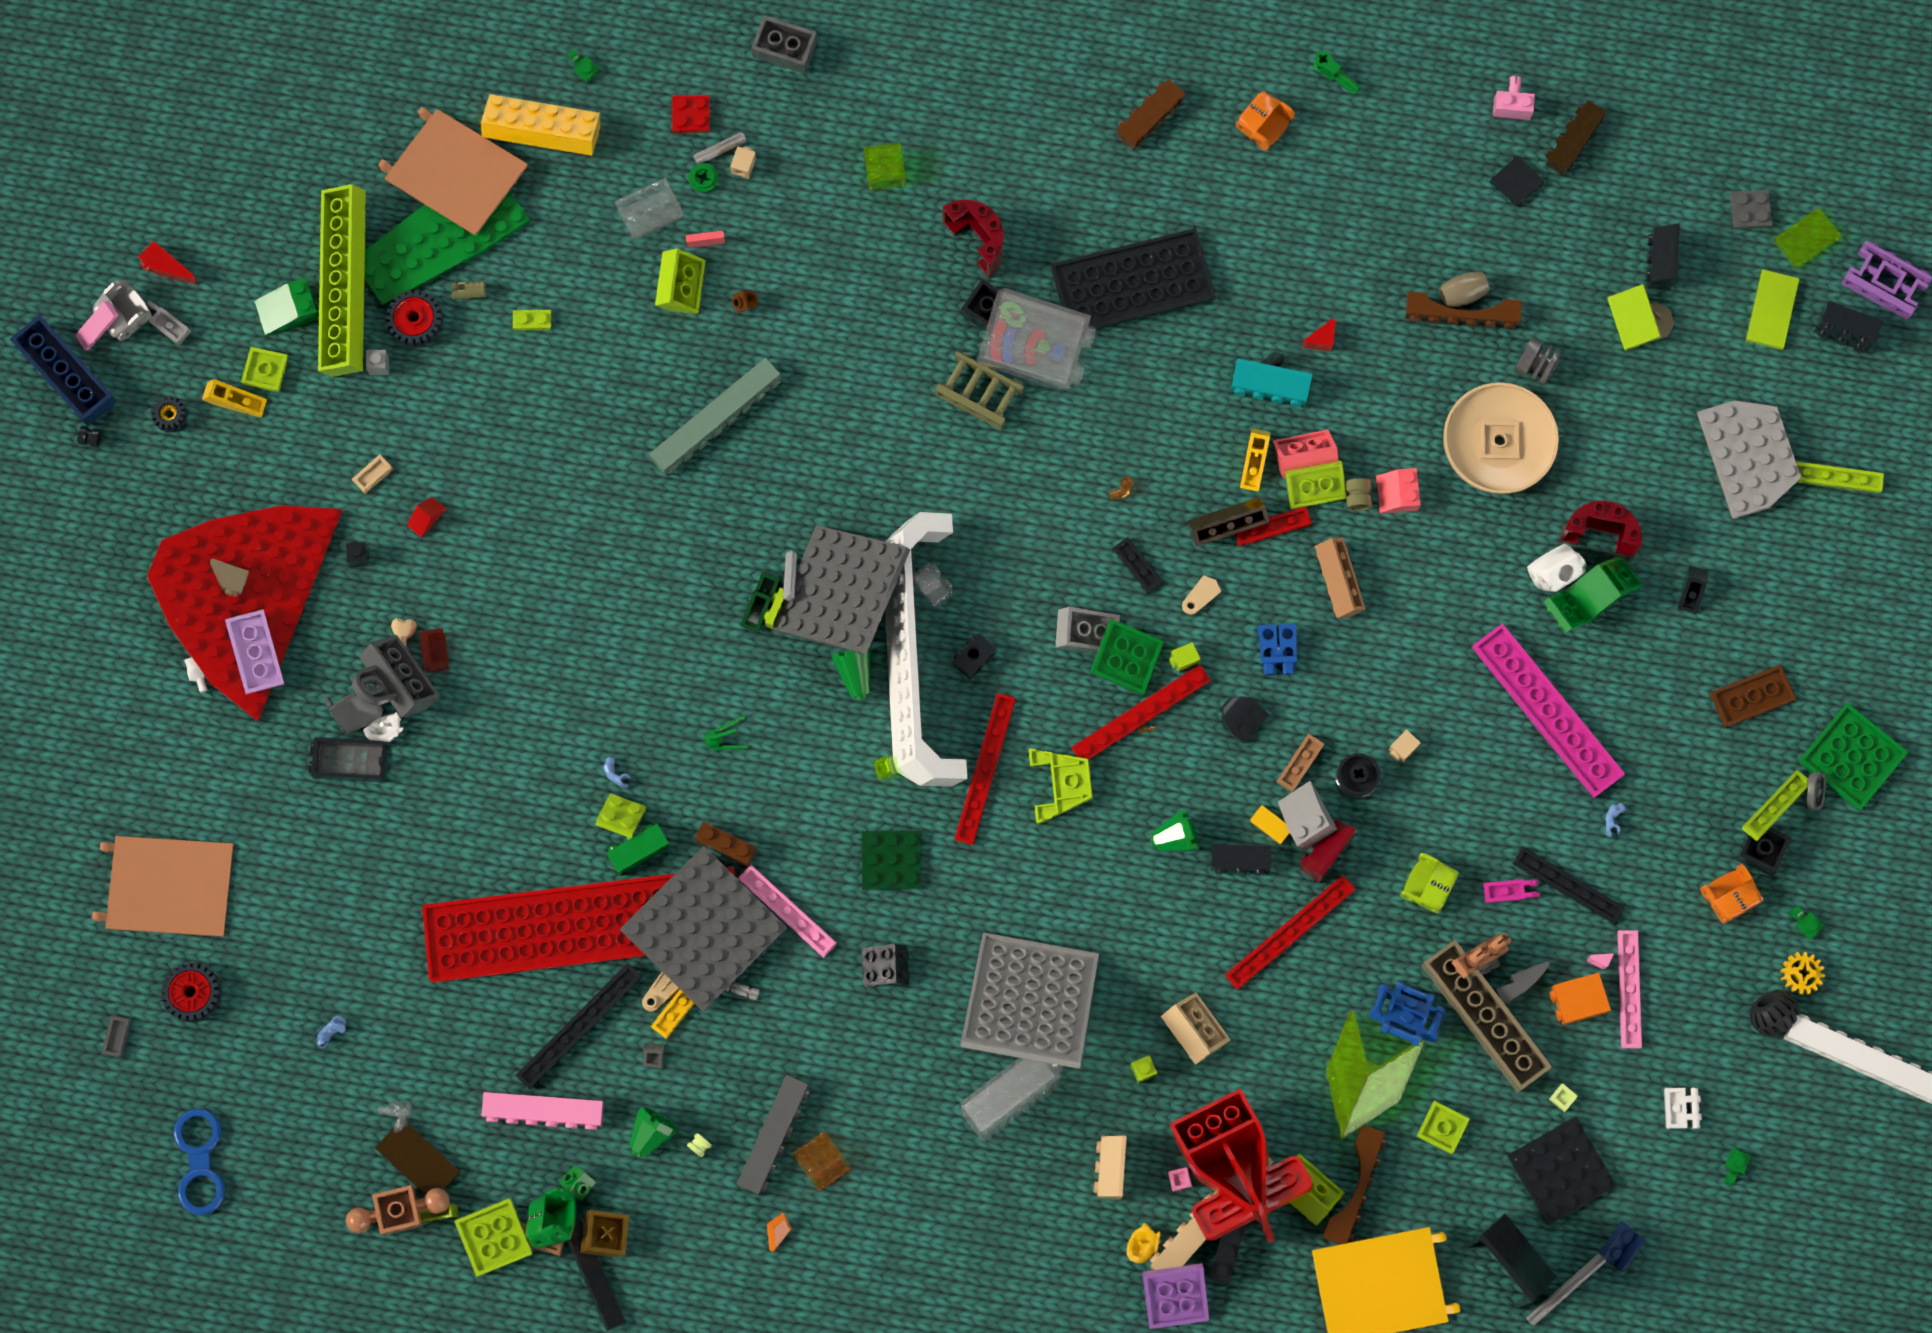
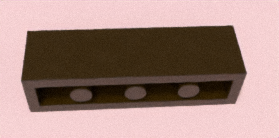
M1589 100L1584 105L1580 104L1575 112L1577 114L1574 120L1571 118L1565 127L1568 129L1566 133L1559 135L1555 142L1557 146L1555 149L1551 148L1547 153L1546 158L1548 160L1545 165L1565 177L1604 119L1607 111Z
M1259 497L1187 521L1190 536L1196 546L1269 523L1266 507Z

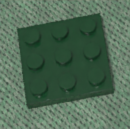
M920 830L862 831V890H921Z

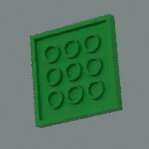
M1846 703L1799 759L1798 763L1811 773L1815 771L1824 773L1826 775V785L1860 811L1907 755L1908 751Z

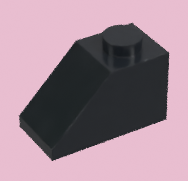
M1689 566L1678 604L1679 610L1697 614L1708 582V570Z

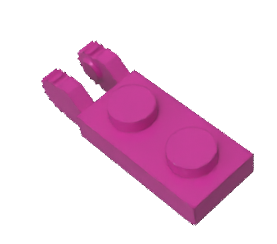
M1522 879L1484 883L1485 903L1540 897V892L1525 893L1524 887L1539 885L1538 880L1523 881Z

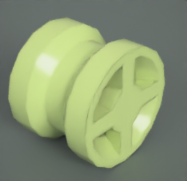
M698 1133L695 1134L694 1140L687 1144L701 1158L704 1156L705 1150L710 1149L712 1146Z

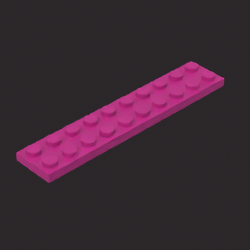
M1503 623L1471 647L1593 798L1625 775Z

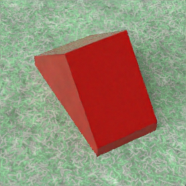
M1332 318L1305 338L1302 346L1306 349L1331 352L1336 320Z
M431 496L416 506L407 526L420 537H423L447 508Z

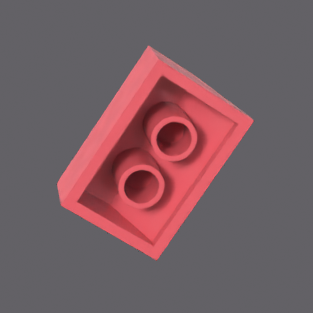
M1328 429L1273 441L1278 467L1283 478H1286L1285 471L1338 461L1337 446Z

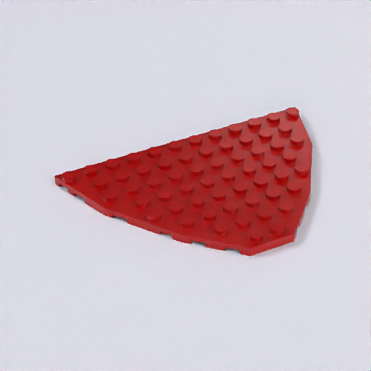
M281 505L212 519L161 540L151 564L147 578L173 633H175L209 683L256 721L260 718L271 688L246 695L225 619L264 610L280 667L342 514V509ZM211 559L249 571L241 596L236 595V597L225 594V590H222L210 566Z

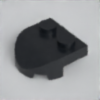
M1242 696L1232 697L1221 708V723L1225 730H1229L1239 741L1246 743L1269 714L1251 698Z

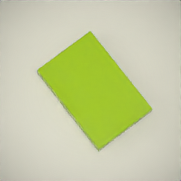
M1643 284L1607 297L1625 351L1661 338Z
M1342 461L1285 471L1291 509L1347 498Z

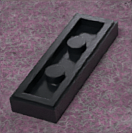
M1128 537L1112 548L1147 594L1163 583V580Z

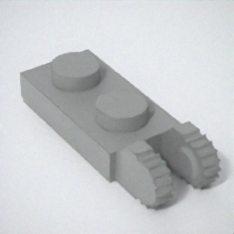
M151 301L147 303L148 307L156 312L148 320L149 323L177 345H180L190 334L191 330L162 307L159 308Z

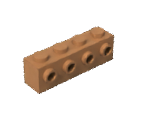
M1330 538L1316 545L1317 558L1321 565L1322 575L1325 578L1336 617L1349 618L1366 610L1344 538Z

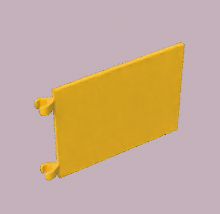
M1430 1227L1312 1250L1327 1332L1396 1333L1448 1322L1447 1314L1459 1313L1461 1309L1458 1303L1445 1305L1433 1243L1446 1241V1234L1444 1232L1431 1234Z

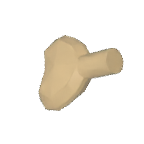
M396 618L392 621L391 625L394 634L400 638L406 647L407 639L417 629L416 622L411 619L404 621Z

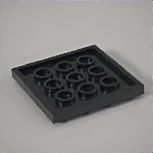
M1576 1116L1507 1155L1547 1226L1617 1186Z

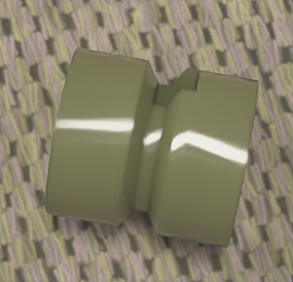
M1357 478L1346 481V491L1349 494L1346 498L1348 510L1362 511L1372 508V498L1368 495L1371 490V481L1369 479Z

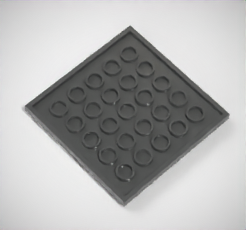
M816 525L796 571L795 598L791 601L784 599L780 614L777 615L774 621L775 625L771 629L778 633L866 655L910 549L905 546Z
M704 846L620 928L702 1012L787 929Z

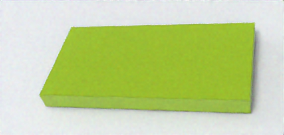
M1762 269L1746 336L1747 342L1779 350L1784 349L1799 278Z

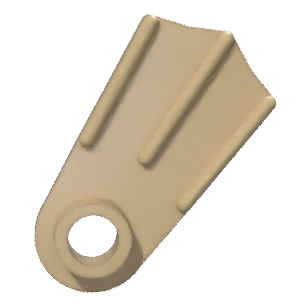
M1204 575L1183 601V611L1189 615L1196 614L1220 594L1221 589L1217 581ZM1192 604L1194 605V608L1189 609L1187 605Z
M661 972L642 1000L644 1009L649 1012L656 1011L679 988ZM654 999V1005L649 1006L647 1004L648 1000Z

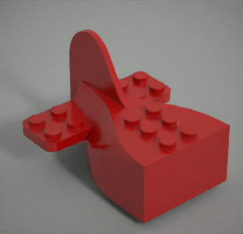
M1241 1088L1169 1124L1177 1146L1195 1177L1205 1186L1218 1192L1195 1204L1192 1208V1214L1207 1240H1215L1256 1220L1268 1242L1272 1243L1275 1240L1267 1219L1269 1212L1309 1193L1313 1189L1312 1179L1297 1156H1291L1268 1167L1269 1148L1263 1129Z

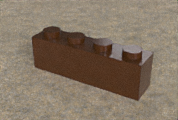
M1170 79L1165 83L1161 82L1157 86L1156 92L1153 95L1149 94L1144 99V104L1140 108L1136 107L1131 112V117L1127 121L1123 120L1118 125L1117 137L1134 151L1184 101L1185 92Z

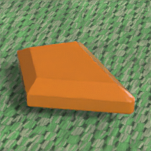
M781 1213L767 1224L769 1249L772 1252L776 1250L792 1230L784 1213Z

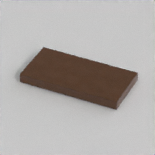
M1781 665L1709 693L1724 728L1797 700Z

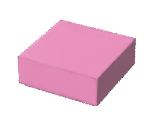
M1188 1167L1168 1172L1172 1192L1192 1187Z

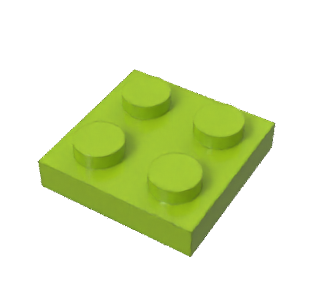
M250 347L241 380L242 385L279 392L289 358L288 355Z
M610 793L596 819L595 825L632 838L646 812V806Z
M1433 1101L1416 1137L1452 1155L1470 1119Z

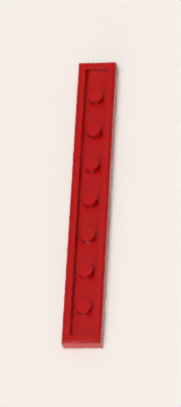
M1000 693L996 695L954 838L955 841L972 846L974 844L1016 701L1015 697Z
M1342 875L1227 972L1225 977L1236 990H1239L1356 890L1354 886Z

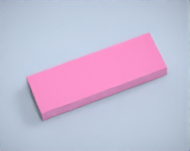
M109 300L104 301L76 333L75 337L84 350H90L119 316Z

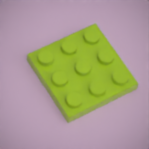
M511 1198L454 1221L476 1277L533 1254Z

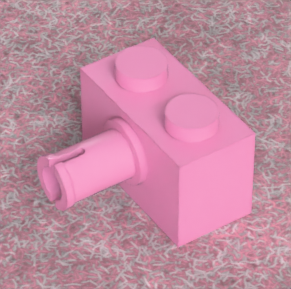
M1516 76L1510 77L1509 92L1497 91L1494 98L1493 117L1531 119L1534 112L1535 94L1520 93L1521 77L1517 76L1516 84Z

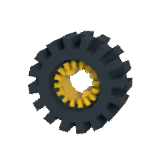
M163 396L161 401L159 399L156 400L157 404L153 403L152 407L154 409H151V418L160 430L173 433L175 429L179 431L180 426H185L184 421L187 422L186 416H188V412L184 404L177 397L168 396L166 398ZM168 410L174 413L170 419L165 415Z

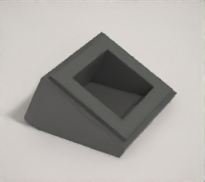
M645 1043L642 1066L662 1068L665 1045Z

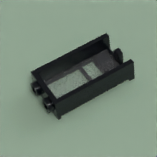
M314 737V743L310 745V754H313L312 762H309L308 773H311L313 779L384 783L387 744L385 741Z

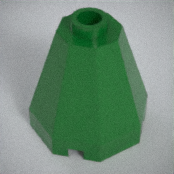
M1185 810L1177 813L1152 832L1153 837H1150L1153 848H1157L1158 851H1195L1200 849L1199 845L1196 844L1199 841L1192 820L1188 821L1187 818L1190 816L1188 811Z
M641 1107L636 1116L629 1144L632 1149L631 1152L639 1158L649 1156L674 1136L678 1130L677 1127L670 1120L667 1119L665 1121L660 1113L648 1107Z

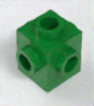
M574 1165L559 1184L582 1201L596 1182Z

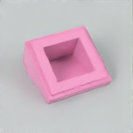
M1613 954L1591 955L1587 961L1604 970L1608 967Z

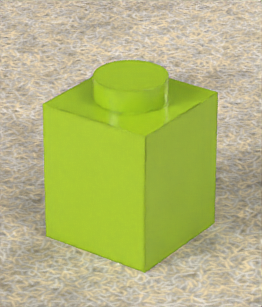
M1193 642L1171 651V657L1169 658L1173 669L1176 668L1178 673L1199 664L1201 660Z
M1149 1055L1132 1062L1130 1065L1138 1084L1157 1075Z

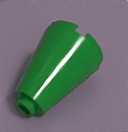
M868 648L866 655L851 651L832 654V660L850 697H855L856 701L867 698L866 694L870 693V649Z

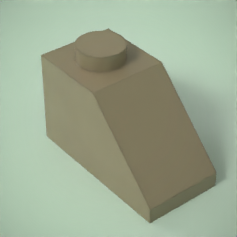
M211 559L210 566L222 590H225V594L236 597V595L241 596L249 571Z

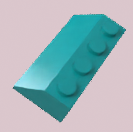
M1237 358L1231 391L1239 396L1247 394L1259 400L1266 398L1271 399L1274 403L1281 404L1285 402L1290 403L1293 407H1301L1306 405L1313 374Z

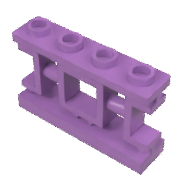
M1865 241L1857 255L1866 260L1859 271L1850 267L1841 284L1908 321L1918 305L1917 302L1910 299L1916 287L1925 291L1932 280V276L1925 270L1913 267L1909 261H1902L1897 258L1894 253L1882 250L1876 243ZM1872 257L1882 262L1878 269L1868 264ZM1882 269L1899 277L1893 289L1877 281ZM1864 271L1873 275L1870 283L1860 278ZM1905 275L1915 280L1912 287L1902 283ZM1897 289L1907 294L1904 301L1894 297Z

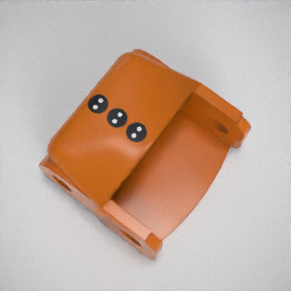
M1263 91L1255 97L1240 115L1236 127L1263 151H1267L1283 134L1289 122L1294 119L1295 113L1285 103Z
M1743 864L1738 865L1736 871L1729 872L1717 878L1708 886L1704 885L1700 888L1706 902L1723 924L1730 922L1763 902V898L1752 876Z

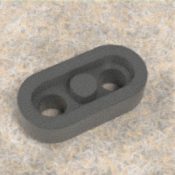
M1815 771L1808 777L1806 804L1809 809L1819 811L1825 799L1826 775Z

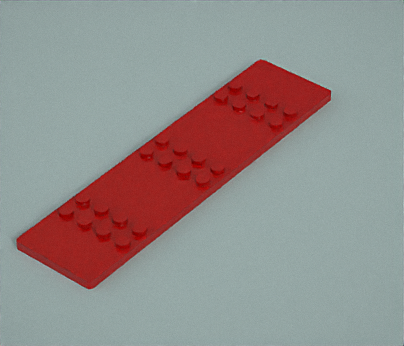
M726 867L735 876L734 868ZM676 873L425 904L422 907L429 980L432 983L646 957L620 928Z

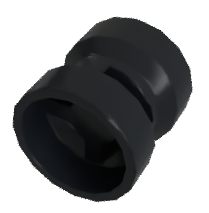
M81 426L77 436V443L80 445L89 444L93 448H98L102 440V430H92L87 426Z

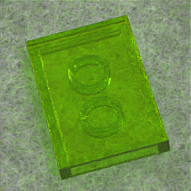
M1818 207L1776 236L1773 241L1795 269H1797L1838 241L1842 236Z

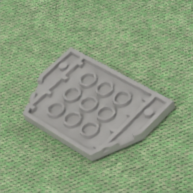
M1731 401L1697 412L1732 520L1770 509L1778 499L1801 479L1776 406Z

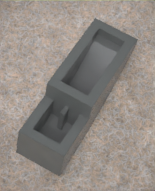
M1546 961L1512 974L1509 977L1511 984L1496 989L1495 993L1504 1004L1514 1000L1528 990L1543 975L1550 965L1549 962Z

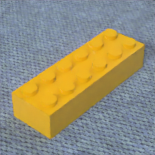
M490 94L481 120L482 137L592 156L600 131V113Z

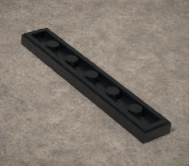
M1524 847L1521 848L1512 863L1514 866L1613 925L1625 908Z
M576 1213L574 1230L571 1239L567 1240V1243L605 1329L610 1331L624 1325L626 1321L597 1255L580 1253L583 1224L578 1213Z

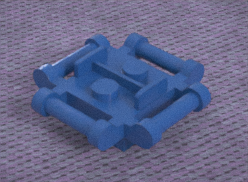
M1399 980L1394 991L1390 990V987L1385 984L1379 986L1378 997L1374 1008L1370 1011V1017L1382 1023L1380 1032L1390 1033L1408 1040L1417 1047L1421 1038L1429 1042L1437 1041L1441 1019L1445 1016L1446 1010L1440 1006H1431L1435 994H1427L1411 988ZM1400 992H1403V993H1405V994H1408V995H1410V996H1413V997H1415V998H1418V999H1420V1000H1423V1001H1425L1426 1003H1423V1002H1421V1001H1418V1000L1413 999V998H1411V997H1408V996H1406V995L1400 994ZM1385 998L1390 1000L1386 1014L1382 1012ZM1428 1015L1434 1017L1430 1030L1424 1029Z

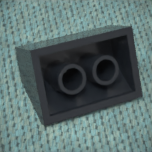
M1680 224L1657 227L1653 229L1651 234H1648L1647 246H1650V252H1647L1646 263L1649 264V270H1646L1645 274L1648 288L1671 290L1675 283L1678 272Z

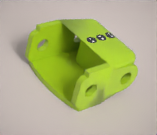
M1420 853L1419 861L1411 871L1400 897L1439 914L1459 873L1439 860Z

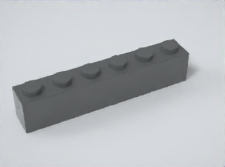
M788 1075L785 1076L740 1175L737 1186L757 1195H760L761 1192L765 1193L769 1181H766L769 1173H774L777 1167L775 1160L778 1155H782L786 1145L783 1142L786 1137L789 1138L794 1129L791 1126L793 1120H798L802 1109L799 1107L802 1100L806 1102L810 1094L808 1084Z

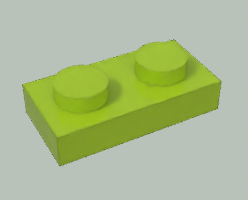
M513 310V331L551 330V310Z
M782 588L779 589L778 593H774L771 601L773 605L765 613L764 620L767 628L771 629L774 627V621L782 609L781 605L784 601Z

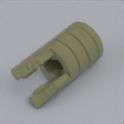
M484 280L458 282L451 285V289L454 290L451 294L453 300L486 297V284Z

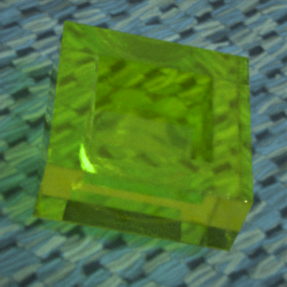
M886 755L873 762L878 780H884L897 774L892 755Z

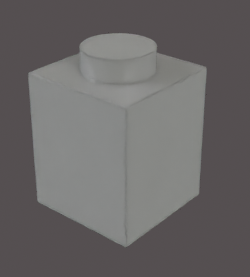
M366 350V369L369 375H389V356L386 350Z

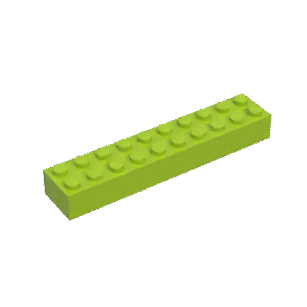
M353 184L321 191L318 371L330 377L363 371L366 191Z

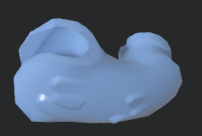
M612 757L606 758L605 764L602 767L608 779L622 788H628L629 785L622 783L624 779L630 780L629 775H616L614 769L615 759Z
M1622 803L1618 805L1612 804L1606 814V835L1608 837H1612L1611 829H1614L1617 835L1620 833V827L1614 824V818L1626 810L1625 805Z
M335 1016L317 1035V1045L320 1048H325L333 1034L337 1032L343 1033L346 1020L341 1016Z

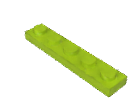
M1796 462L1801 476L1798 483L1880 494L1883 489L1884 473Z
M1796 770L1744 824L1742 830L1758 841L1808 788V778Z

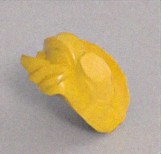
M1143 1223L1142 1227L1136 1229L1129 1239L1127 1246L1128 1258L1135 1263L1147 1262L1158 1250L1160 1232L1155 1234L1149 1225Z

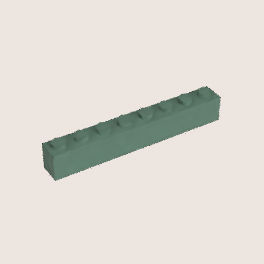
M765 357L649 453L650 459L665 476L668 473L672 474L678 469V465L682 461L686 462L693 456V452L704 448L711 437H717L722 432L723 427L727 424H733L740 413H746L751 408L752 403L763 399L770 388L775 389L780 384V373Z

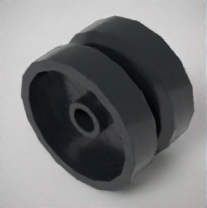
M1354 753L1347 756L1341 761L1335 774V783L1338 791L1351 800H1361L1369 797L1380 780V769L1377 762L1372 757L1363 753Z

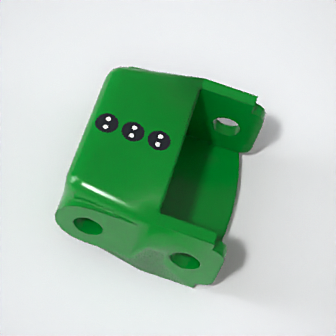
M557 1187L544 1193L529 1205L526 1237L530 1239L529 1242L532 1246L545 1247L560 1244L571 1239L576 1220V1201L574 1195L566 1189H559Z

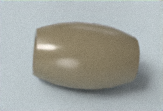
M1483 272L1461 274L1448 280L1439 288L1441 299L1446 307L1465 306L1477 301L1490 291L1488 281Z

